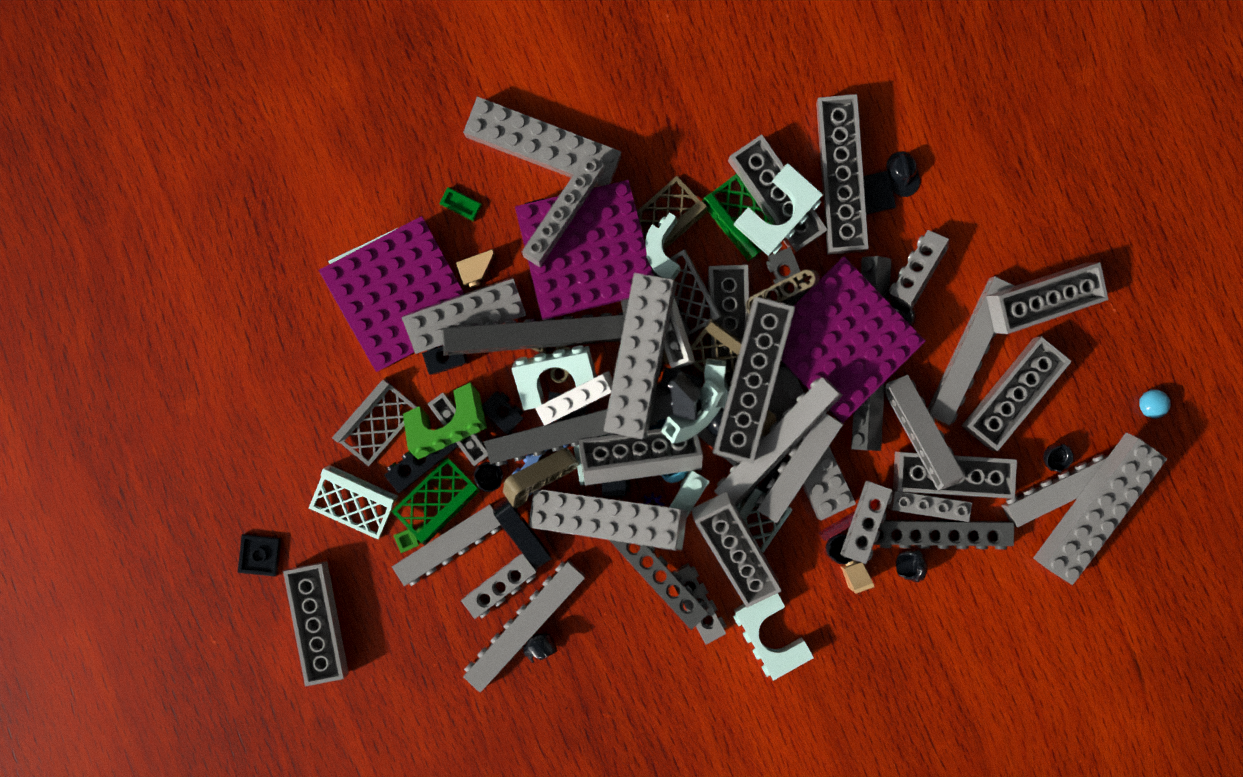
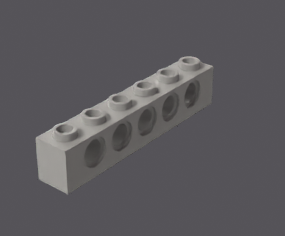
M587 154L522 250L524 258L538 267L542 266L603 175L604 164Z

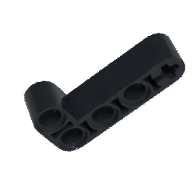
M506 497L492 506L494 516L536 570L552 560L551 554L534 531L528 527V523L521 516L518 508H513Z

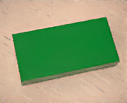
M447 187L439 203L441 206L473 222L482 207L481 203Z

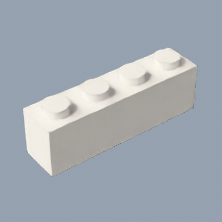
M674 297L664 348L670 367L680 369L696 362Z
M609 371L535 408L544 426L611 393L613 378Z

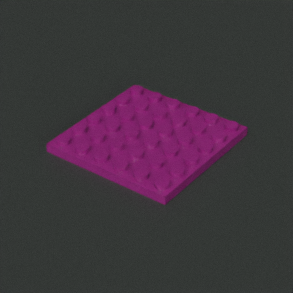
M629 180L593 188L542 266L538 267L528 260L542 320L629 299L634 273L653 276L651 265L647 259V250ZM559 196L515 206L524 246L527 245Z
M423 216L319 270L376 372L414 353L402 320L403 315L465 294Z
M842 257L819 280L816 286L810 288L793 305L795 308L780 361L808 390L811 389L810 385L817 378L821 379L823 377L831 382L843 396L829 409V412L840 423H843L925 340L845 257Z

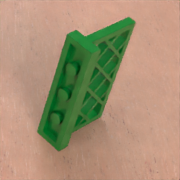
M736 173L720 187L704 197L702 202L707 206L708 213L749 262L762 250L760 248L757 249L752 241L734 226V223L741 216L742 209L749 207L754 213L755 211L763 213V211ZM734 180L740 184V192L730 190L731 183ZM726 193V203L719 202L715 195ZM730 194L740 195L739 205L729 203ZM743 196L752 199V206L742 205ZM729 207L739 208L738 218L729 215ZM764 214V221H765L766 223H768V224H771L770 221L767 222V219H768V218H767V216Z
M447 457L392 510V513L414 534L420 543L426 545L480 490ZM447 464L453 468L452 476H442V469ZM432 479H439V490H428V482ZM442 479H452V490H442ZM455 479H464L468 483L462 490H455ZM417 493H425V503H414V496ZM428 493H438V503H428ZM452 493V500L449 503H441V494ZM404 506H411L410 517H402L399 511ZM414 506H424V517H414ZM428 506H438V514L435 517H427ZM414 520H424V527L419 532L413 528Z

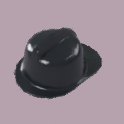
M906 152L892 154L886 163L892 191L898 196L909 197L918 190L920 185L917 163Z

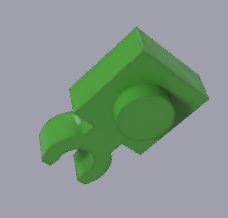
M420 525L416 531L419 532L424 525ZM409 529L393 535L401 553L419 546L418 539Z

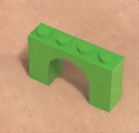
M471 383L453 390L456 412L452 420L440 429L431 430L429 415L420 406L403 414L408 450L417 459L426 457L435 451L486 429L480 393Z

